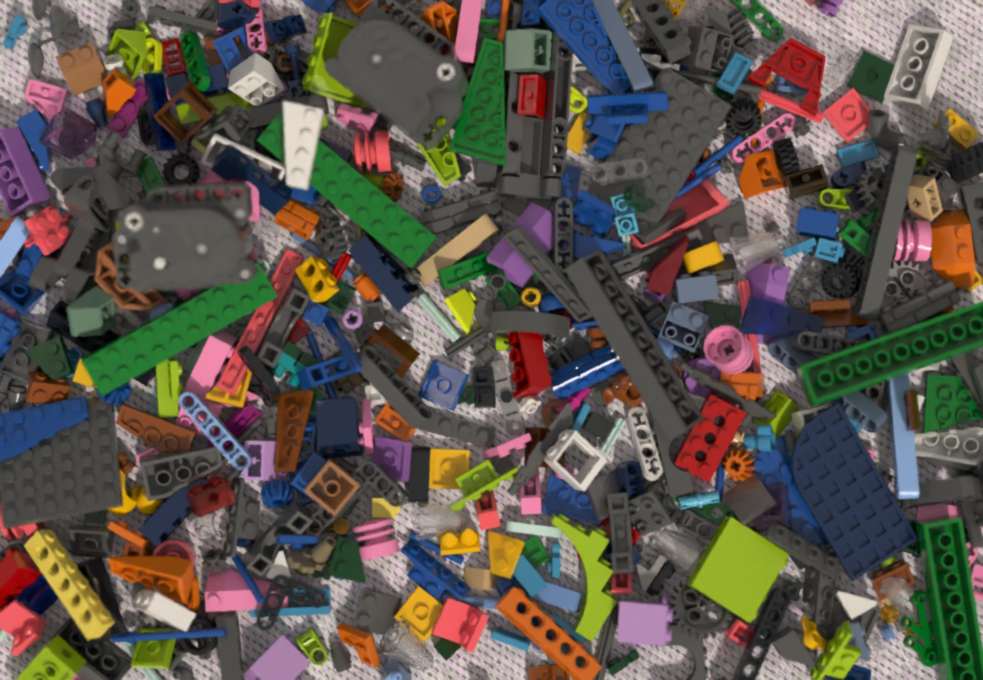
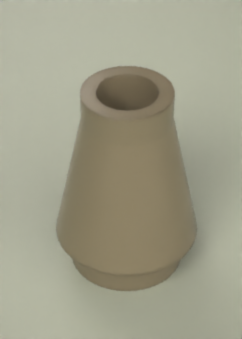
M327 536L323 541L312 548V559L317 563L328 561L336 545V540L331 536Z

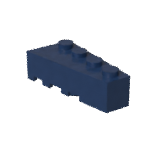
M369 233L364 235L348 250L351 253V258L356 263H359L397 313L422 291L417 283L412 285L405 279L403 274L406 271Z
M204 476L191 482L190 485L177 490L168 500L165 499L154 514H151L144 521L145 524L139 531L154 545H160L168 539L186 519L185 516L216 485Z

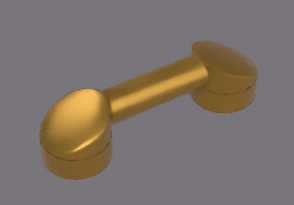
M339 519L325 533L336 532L339 536H344L349 532L350 525L345 519ZM313 526V530L318 532L320 526ZM305 530L301 535H309V534H307V532H306V530Z

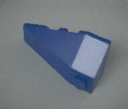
M629 87V88H628L625 92H623L622 94H624V93H633V91H632L631 87ZM607 113L590 114L584 120L582 131L596 138L602 136L612 143H617L625 124H608Z

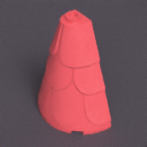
M693 171L684 184L696 177ZM707 178L674 200L663 217L664 219L678 208L686 211L685 219L649 244L642 242L641 238L635 234H629L628 236L632 239L630 243L637 250L668 239L724 210L730 202L726 200L727 198Z

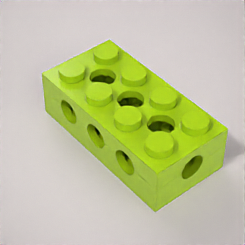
M57 634L16 680H39V678L42 680H71L87 661Z

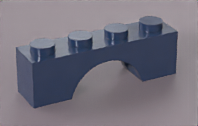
M228 145L215 158L211 171L226 181L240 179L253 184L260 193L259 204L275 215L289 202L292 189L232 146Z

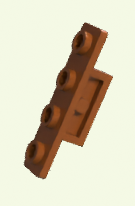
M836 298L832 301L816 299L809 303L807 309H791L787 312L789 329L865 326L868 324V320L855 317V306H850V300H844L843 298Z

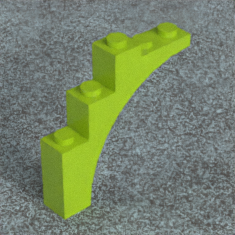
M553 513L549 519L550 522L564 532L574 544L584 568L585 596L581 612L573 628L580 635L593 641L618 602L614 597L615 593H611L607 588L602 590L613 573L610 562L602 557L599 560L600 555L610 540L606 537L607 533L599 527L596 530L590 527L588 532L585 533L586 529L576 523L574 526L569 523L570 519L563 514L556 515Z

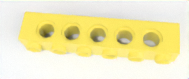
M51 528L37 530L24 547L87 640L101 637L115 621Z

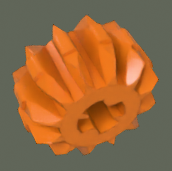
M734 448L731 449V453L728 452L724 455L726 459L722 460L721 463L726 465V467L722 471H728L727 478L733 476V481L737 482L739 479L745 481L747 477L753 475L751 470H754L756 466L752 465L755 459L749 458L751 452L745 453L744 448L738 450Z

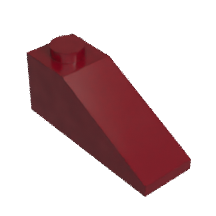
M684 235L655 261L651 270L647 269L644 277L646 289L669 296L689 243L687 235Z

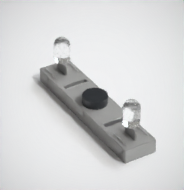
M502 359L489 363L488 365L493 367L498 401L503 410L508 433L512 435L525 431V425L522 422L516 399H513V389L506 370L505 361ZM507 378L505 381L496 383L497 380ZM515 411L518 412L517 414H513V415H510V416H507V417H506V414H508V413L515 412Z

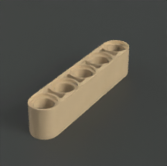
M488 214L480 217L416 268L421 273L420 279L424 287H427L431 281L439 278L437 270L458 263L499 230Z

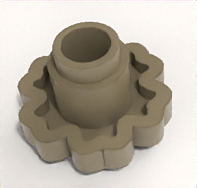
M291 545L288 547L287 562L292 568H295L297 574L307 576L309 573L313 574L315 570L321 571L325 566L326 562L317 563L311 557L312 548L315 545H303V548L299 549L291 548Z

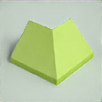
M117 29L106 54L108 56L114 54L121 55L124 61L123 66L126 67L128 74L134 79L138 77L147 56L146 34L141 31Z

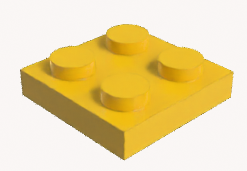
M430 449L429 488L459 489L454 478L469 470L470 450Z
M418 585L395 614L394 618L423 641H426L432 634L443 604Z

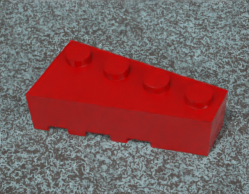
M513 331L510 334L507 333L508 344H512L509 359L514 364V374H511V380L515 382L516 391H513V399L525 398L530 395L536 396L552 385L551 374L547 366V356L543 348V338L539 333Z
M9 548L5 552L6 557L3 560L0 559V608L5 607L8 601L22 593L26 586L35 582L37 577L42 574L29 553Z

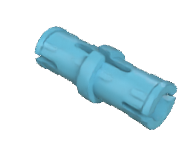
M717 490L705 493L695 492L694 495L678 497V504L680 510L697 506L701 508L703 505L719 503L720 498Z

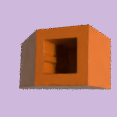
M116 68L102 81L104 107L108 116L112 117L115 112H118L122 105L132 98L137 90L133 80Z

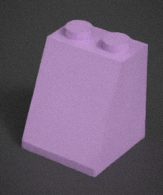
M635 599L620 601L617 642L656 646L668 645V641L671 642L672 629H669V621L673 620V609H670V604Z
M281 635L244 673V677L247 680H294L311 662L308 660L309 658L305 652L299 651L294 646L295 643L292 639Z

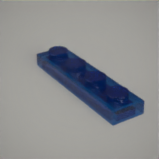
M163 73L143 74L156 151H175V139L153 117L168 102Z

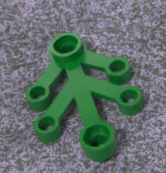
M913 590L909 595V601L917 607L920 627L914 623L912 617L908 616L902 617L900 624L903 628L909 629L922 639L923 647L917 643V639L914 636H906L903 643L905 647L911 648L918 653L919 661L924 666L931 667L937 662L935 641L933 640L932 643L930 641L933 629L931 620L927 623L925 610L927 595L923 591Z

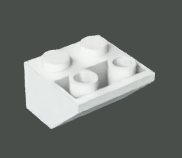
M257 53L230 70L228 89L256 107L263 105L284 91V87L272 64Z

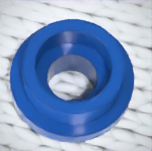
M430 184L423 189L422 197L425 202L435 204L440 201L442 192L437 185ZM430 191H434L436 193V196L434 198H430L428 196V193Z

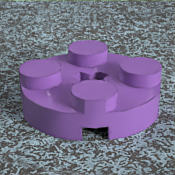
M701 356L687 362L690 366L697 367L710 374L712 378L720 381L721 371L707 357ZM682 370L681 378H683V385L686 390L693 395L707 397L710 390L702 387L699 382L692 380L690 375Z

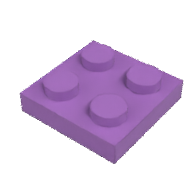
M375 436L373 461L383 467L395 480L409 481L412 442Z

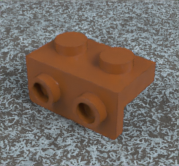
M41 371L28 373L30 383L25 395L26 402L48 404L67 399L71 387L67 377L56 381Z
M901 560L894 562L890 565V569L885 571L880 569L873 573V577L869 578L879 600H883L916 584L907 562H902Z

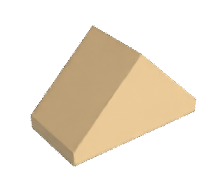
M465 567L464 582L470 588L497 589L495 583L503 578L492 574L491 568Z

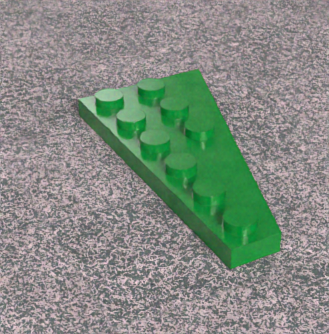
M484 37L463 103V112L458 119L449 150L506 167L503 42Z
M926 374L922 433L983 418V415L958 376Z

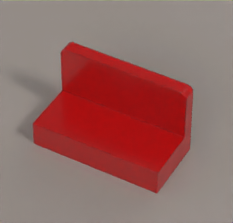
M539 74L520 75L517 114L535 115L539 118H544L547 80Z

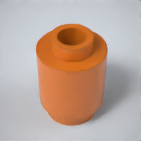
M365 272L353 281L356 285L355 288L366 301L371 300L373 302L381 295L378 287Z

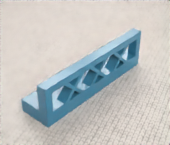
M321 589L327 595L326 605L320 608L307 604L299 606L292 598H289V604L292 602L295 606L281 608L278 616L330 614V589ZM294 590V594L296 596L298 594H305V590ZM260 609L250 610V617H258ZM264 609V611H267V612H268L267 615H266V617H269L271 613H272L273 615H275V613H276V612H271V611H268L267 609Z

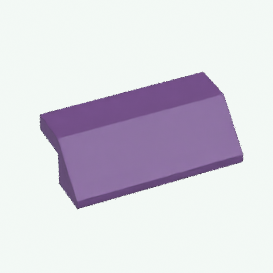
M531 202L511 228L519 224L548 256L553 249V215L547 209ZM559 222L558 228L561 231H566V229ZM504 237L487 256L488 263L504 270L506 280L520 287H523L534 273Z

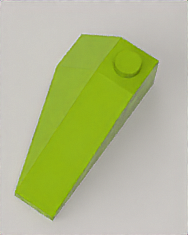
M439 119L436 126H444L446 119ZM449 131L434 149H427L421 144L416 143L444 187L461 177L455 152L449 150L452 141ZM428 136L425 137L426 140H429V141H432V140H433L432 137H428Z

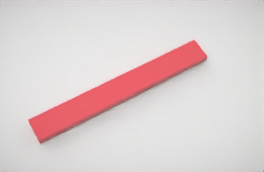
M286 249L270 280V284L278 297L255 309L216 388L233 396L236 394L248 370L238 356L237 351L246 345L256 354L297 274L295 269L302 264L304 256Z

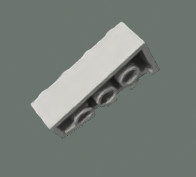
M283 101L287 186L309 191L325 112L323 109Z

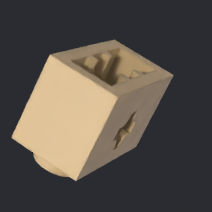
M915 174L911 179L907 196L912 218L932 221L943 211L935 177Z

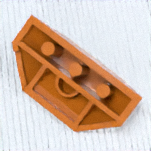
M439 1L426 8L420 20L449 40L455 48L459 24L458 12L444 1ZM430 36L426 39L427 44H431L435 41L434 36ZM444 48L441 54L448 55L451 52V48Z
M964 210L943 211L931 226L932 245L930 256L932 269L944 280H952L955 288L972 287L975 258L970 222Z

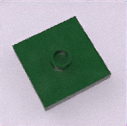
M864 51L846 87L854 88L856 92L882 104L895 65Z

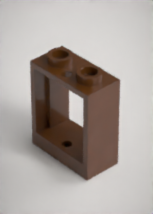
M189 81L153 117L171 134L173 139L182 145L218 109ZM180 97L201 117L189 130L167 110Z
M384 324L378 330L374 328L368 336L370 341L366 340L359 348L361 350L367 345L373 346L378 340L404 361L396 371L401 378L420 355L418 351Z

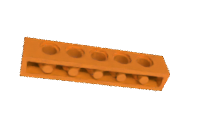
M518 587L509 588L494 607L574 680H592L602 668L598 664V659L591 654L588 655L584 651L582 644L578 641L574 642L564 628H559L554 624L555 620L550 615H545L541 612V608L536 602L529 601L522 589ZM518 603L523 606L522 614L516 609ZM532 617L537 618V620H538V625H537V627H534V626L532 625V623H531ZM547 630L552 632L553 637L551 641L546 637ZM562 643L567 647L566 654L562 653L560 649ZM576 657H579L582 661L580 667L575 664Z

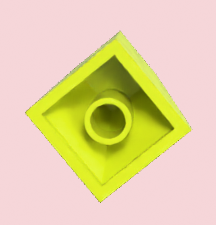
M464 288L444 301L467 335L471 330L475 310L474 301L476 298L471 290L467 292Z

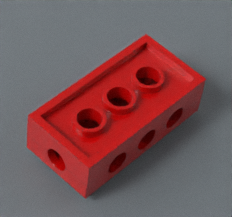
M709 391L699 410L704 420L689 429L673 459L674 465L707 482H710L746 415V411L743 408ZM716 416H723L721 423L716 424L713 422ZM707 433L714 434L712 440L707 441L704 439ZM702 450L705 452L702 458L695 457L697 451Z

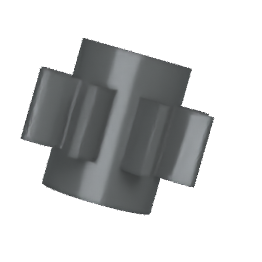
M210 549L205 553V556H202L204 560L202 565L210 573H219L227 566L225 562L227 557H224V552L221 553L219 549Z

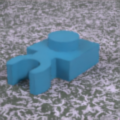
M16 14L8 30L9 34L4 39L2 45L13 50L17 39L26 33L28 21Z
M815 238L783 250L785 258L799 252L807 254L814 251V246L817 245Z
M552 543V561H548V573H552V578H560V543Z

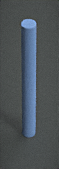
M294 233L291 235L293 239L319 258H323L334 268L337 262L336 259L327 260L326 256H322V250L319 251V247L311 241H307ZM346 267L343 275L354 281L358 275Z

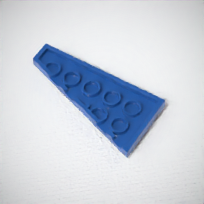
M547 0L536 10L608 94H622L630 87L624 70L614 54L615 50L609 43L608 34L596 8L593 7L591 0Z
M82 396L0 413V462L9 457L13 458L39 444V441L44 438H50L56 435V432L65 427L69 428L88 418L87 397Z

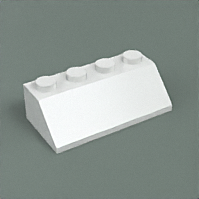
M909 24L884 98L911 109L927 112L953 38L942 29Z
M217 134L212 135L200 162L212 168L215 158L230 145L248 159L254 161L262 169L271 173L279 181L282 180L286 173V165Z

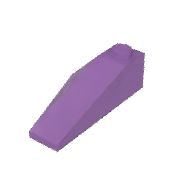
M748 262L745 280H749L757 342L759 344L769 345L776 337L790 267Z

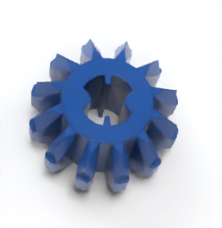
M126 382L101 396L97 389V394L100 395V400H106V405L112 403L115 407L117 404L122 405L129 398L131 385Z
M272 479L271 482H265L261 490L263 504L267 505L268 508L275 507V509L289 506L294 501V488L292 484L288 483L287 480L281 481L280 479Z

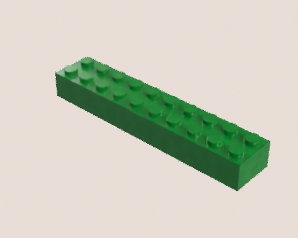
M282 110L257 141L286 164L284 110ZM319 140L310 185L412 269L437 237Z
M258 261L253 262L258 269L257 276L249 283L220 284L216 287H208L83 357L81 362L101 396L277 298V294Z
M983 301L799 366L796 371L810 407L818 406L983 347Z
M949 515L917 521L915 524L941 680H983V647L962 517Z

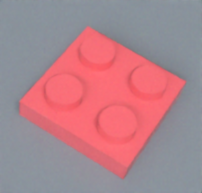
M852 88L822 113H824V117L844 142L848 143L868 127V114L871 109L856 90Z

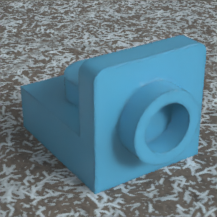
M819 236L814 257L837 263L838 259L843 257L845 247L842 246V240L835 241Z

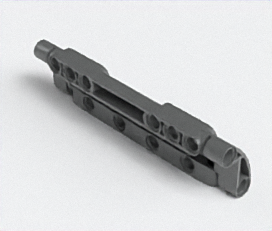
M512 0L509 4L507 30H516L517 27L520 30L539 29L549 31V25L541 16L539 25L522 26L524 0ZM550 28L552 32V39H550V70L540 74V76L547 80L544 118H539L535 115L517 114L520 75L532 74L504 70L506 167L497 164V170L500 174V196L527 199L561 198V178L566 169L573 52L552 28ZM559 48L563 51V56L559 53ZM511 104L515 106L516 112L511 109ZM543 124H544L542 170H541V175H540L541 150H542V134H543ZM554 125L558 128V133L555 132ZM509 143L513 145V151L509 149ZM553 145L556 146L557 153L554 152ZM552 164L555 166L556 172L552 170Z

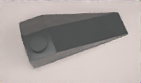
M216 446L161 453L139 458L148 501L169 497L177 490L190 485L191 482L223 466L220 450Z

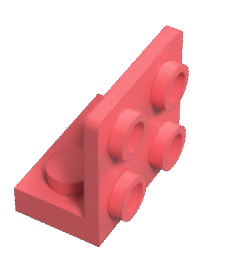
M447 597L432 633L459 643L467 651L473 652L489 616L480 608Z
M13 600L0 611V629L14 637L10 653L16 657L41 638L46 620L17 600Z

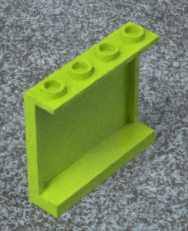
M323 13L318 20V33L313 39V52L308 58V71L303 77V90L361 109L371 110L358 97L332 79L325 71L326 61L333 57H339L338 51L342 41L359 24L333 16V13Z
M725 516L687 580L686 585L698 590L742 618V621L750 623L757 617L760 605L767 600L768 591L776 584L778 580L777 575L787 565V558L790 554L745 525L743 526L733 517Z

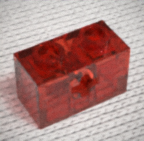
M214 477L209 480V483L193 486L190 491L186 492L192 513L199 518L235 503L229 481L222 477Z

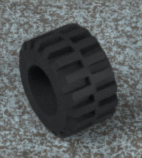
M983 142L962 150L944 160L947 171L954 181L960 183L983 173Z

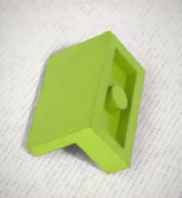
M776 390L771 399L764 405L765 408L777 415L776 418H754L753 421L757 425H772V432L775 433L777 439L792 420L791 413L799 411L800 407L789 397Z

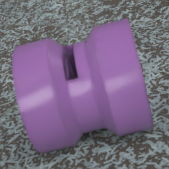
M824 0L823 3H820L818 10L823 14L828 11L827 16L836 17L838 7L842 5L844 0Z

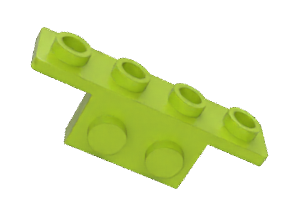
M174 355L155 366L159 418L178 417L179 414L177 402L180 395L183 394V384L179 383V375H182V365L178 363Z
M486 459L454 478L463 496L447 505L448 510L458 511L466 506L465 503L467 501H475L482 497L481 493L487 489L492 491L499 487L498 483L502 480H511L515 477V473L519 471L518 467L513 466L497 475L489 459Z
M845 620L842 626L837 629L836 635L828 642L827 648L820 654L816 664L811 667L809 673L811 680H822L825 675L844 679L861 655L860 647L847 644L852 637L849 621Z

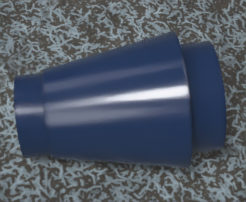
M100 97L85 103V109L97 128L108 124L104 102H101Z

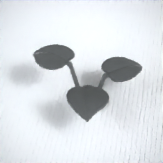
M32 0V12L35 19L41 21L43 17L48 18L52 35L51 38L38 42L37 45L31 43L29 46L28 63L32 73L38 79L44 66V55L41 46L54 40L65 38L66 35H77L79 32L78 20L70 19L71 17L64 13L58 5H52L48 15L46 13L47 0Z
M476 248L460 261L484 253V251ZM489 274L483 275L490 279V287L494 290L492 301L489 299L481 300L477 303L474 310L475 319L485 334L492 333L490 332L491 313L507 311L505 303L496 302L498 291L504 289L506 282H510L500 274L494 276ZM531 276L523 287L518 285L516 287L521 291L529 287L538 288L542 281Z

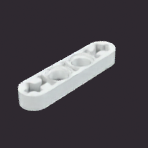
M641 407L631 408L626 418L641 469L647 480L655 481L661 476L663 469L648 419ZM634 413H635L637 416L640 415V418L638 419V422H637L636 417H632ZM643 430L647 437L645 439L639 438L637 431ZM642 449H650L652 452V456H644L642 453ZM651 466L653 470H657L655 475L653 472H649Z

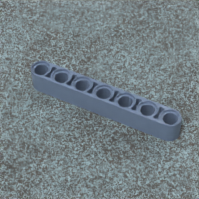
M591 0L593 7L596 8L608 34L609 43L615 50L614 54L624 70L633 93H643L654 88L652 79L614 1Z
M785 333L778 334L767 347L769 354L796 376H798L796 370L799 366L818 360L810 352L794 349L791 345V337ZM860 391L829 401L833 405L839 403L845 415L869 433H875L887 419L886 413Z

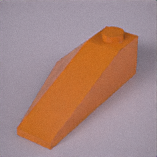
M110 556L108 559L111 573L131 583L137 581L145 586V590L152 591L153 589L173 602L183 605L187 604L194 576L192 561L174 556Z

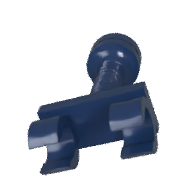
M300 44L288 45L284 47L285 55L291 57L290 61H292L291 67L294 81L287 82L288 86H290L289 94L295 97L294 88L297 87L296 95L302 97L304 85L302 84L303 80L301 79L299 61L297 59L298 54L301 53ZM305 91V96H309L310 92Z

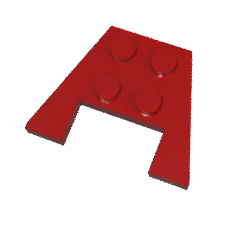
M790 38L768 60L761 64L758 69L751 73L747 80L763 88L771 72L776 73L808 91L800 109L816 116L819 110L818 103L821 95L820 88L826 56Z

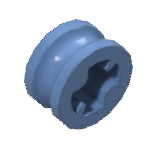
M885 623L884 627H878L886 643L889 642V639L896 638L888 623Z

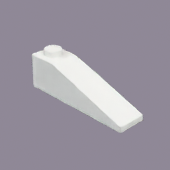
M970 427L964 430L953 429L947 432L914 434L916 457L966 471L983 461V428Z

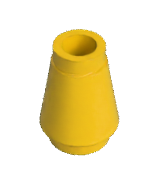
M533 287L526 288L521 295L523 304L528 307L536 306L541 299L540 292ZM531 295L536 296V300H534V302H530L529 297Z

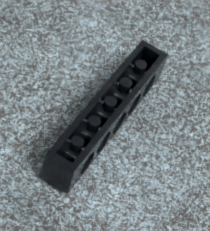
M62 300L50 311L46 324L50 329L90 353L121 337L112 330L100 336L73 337L70 333L67 312L69 304ZM156 367L133 379L147 387L156 376Z

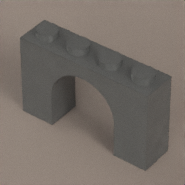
M677 623L669 624V629H672L671 642L668 641L666 646L676 645L685 647L692 653L694 658L693 672L686 680L707 679L708 667H704V659H707V648L703 647L704 636L701 635L698 640L696 634H693L690 638L688 630L682 633L684 627L676 628Z

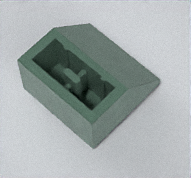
M539 29L506 30L504 39V70L539 75L549 71L551 31Z
M98 286L87 291L82 297L67 307L70 333L73 337L100 336L117 325L114 297Z

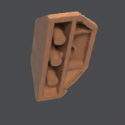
M111 242L98 250L94 280L105 292L114 297V301L121 309L151 311L165 301L157 290L133 291L132 288H122L117 282L113 243ZM123 255V259L126 262H129V260Z

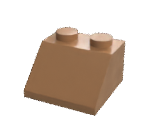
M93 42L56 56L63 76L75 96L101 86L102 81L108 76L99 50Z
M330 457L304 488V492L333 516H336L361 485Z

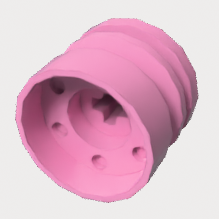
M903 220L900 225L892 261H898L900 257L902 261H907L909 253L913 261H928L932 245V231L929 221L914 220L910 228L909 221Z
M732 326L714 328L704 341L706 357L720 371L726 374L743 372L750 366L753 360L754 350L752 344Z
M377 518L362 522L352 528L353 533L362 532L363 534L354 538L357 541L365 542L364 545L359 547L362 561L400 551L397 538H388L387 536L394 532L395 528H385L386 525L393 523L392 518Z

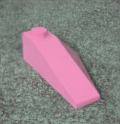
M223 569L219 573L209 572L205 589V612L261 609L263 603H257L239 572L231 569ZM252 576L265 598L271 582ZM278 584L277 590L274 591L272 589L271 593H277L282 597L283 593H279L282 587L286 586ZM270 597L268 605L271 608H276L279 605V600L276 597ZM285 597L281 608L289 607V597Z

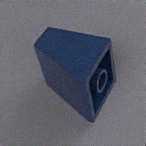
M343 396L340 399L323 398L321 401H316L317 443L322 457L329 459L330 457L341 458L363 455L356 398Z

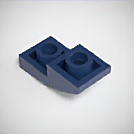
M301 15L287 16L283 19L270 20L264 23L270 42L290 39L308 33Z

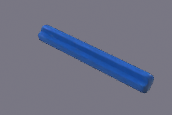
M327 317L324 324L353 372H361L363 365L335 318Z

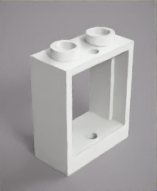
M566 429L558 436V441L549 448L546 457L543 459L575 490L580 491L587 489L607 461L577 431ZM571 441L589 456V459L575 478L556 462Z
M142 589L134 599V608L172 628L187 632L196 615L157 592Z

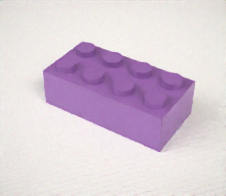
M19 127L0 130V196L10 217L28 214L51 198Z

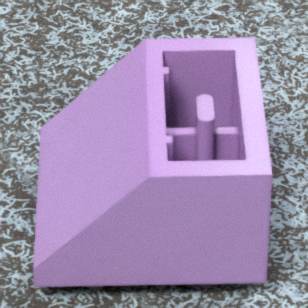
M245 440V449L251 454L253 462L249 468L244 470V480H286V472H274L276 441ZM244 456V466H246L247 458Z

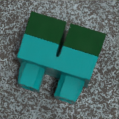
M286 341L284 351L275 368H272L271 374L281 378L284 372L288 371L291 375L286 383L297 388L300 384L297 372L316 365L319 360Z

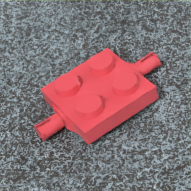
M54 204L44 208L24 221L31 236L24 240L25 246L29 248L36 244L44 256L50 254L70 239L72 234L66 223L71 221L73 217H69L70 213H66L61 217Z

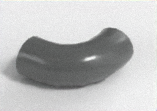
M870 110L868 114V131L873 141L889 151H892L895 144L904 145V133H897L889 129L887 125L888 113L882 110Z

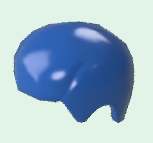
M553 293L542 296L538 303V310L542 313L565 309Z

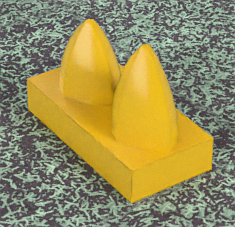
M467 528L461 533L447 532L446 534L439 535L441 555L480 552L479 531Z

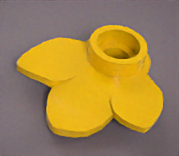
M803 615L801 621L804 629V644L811 649L818 648L823 650L826 647L827 641L818 634L817 624L809 621L807 616Z

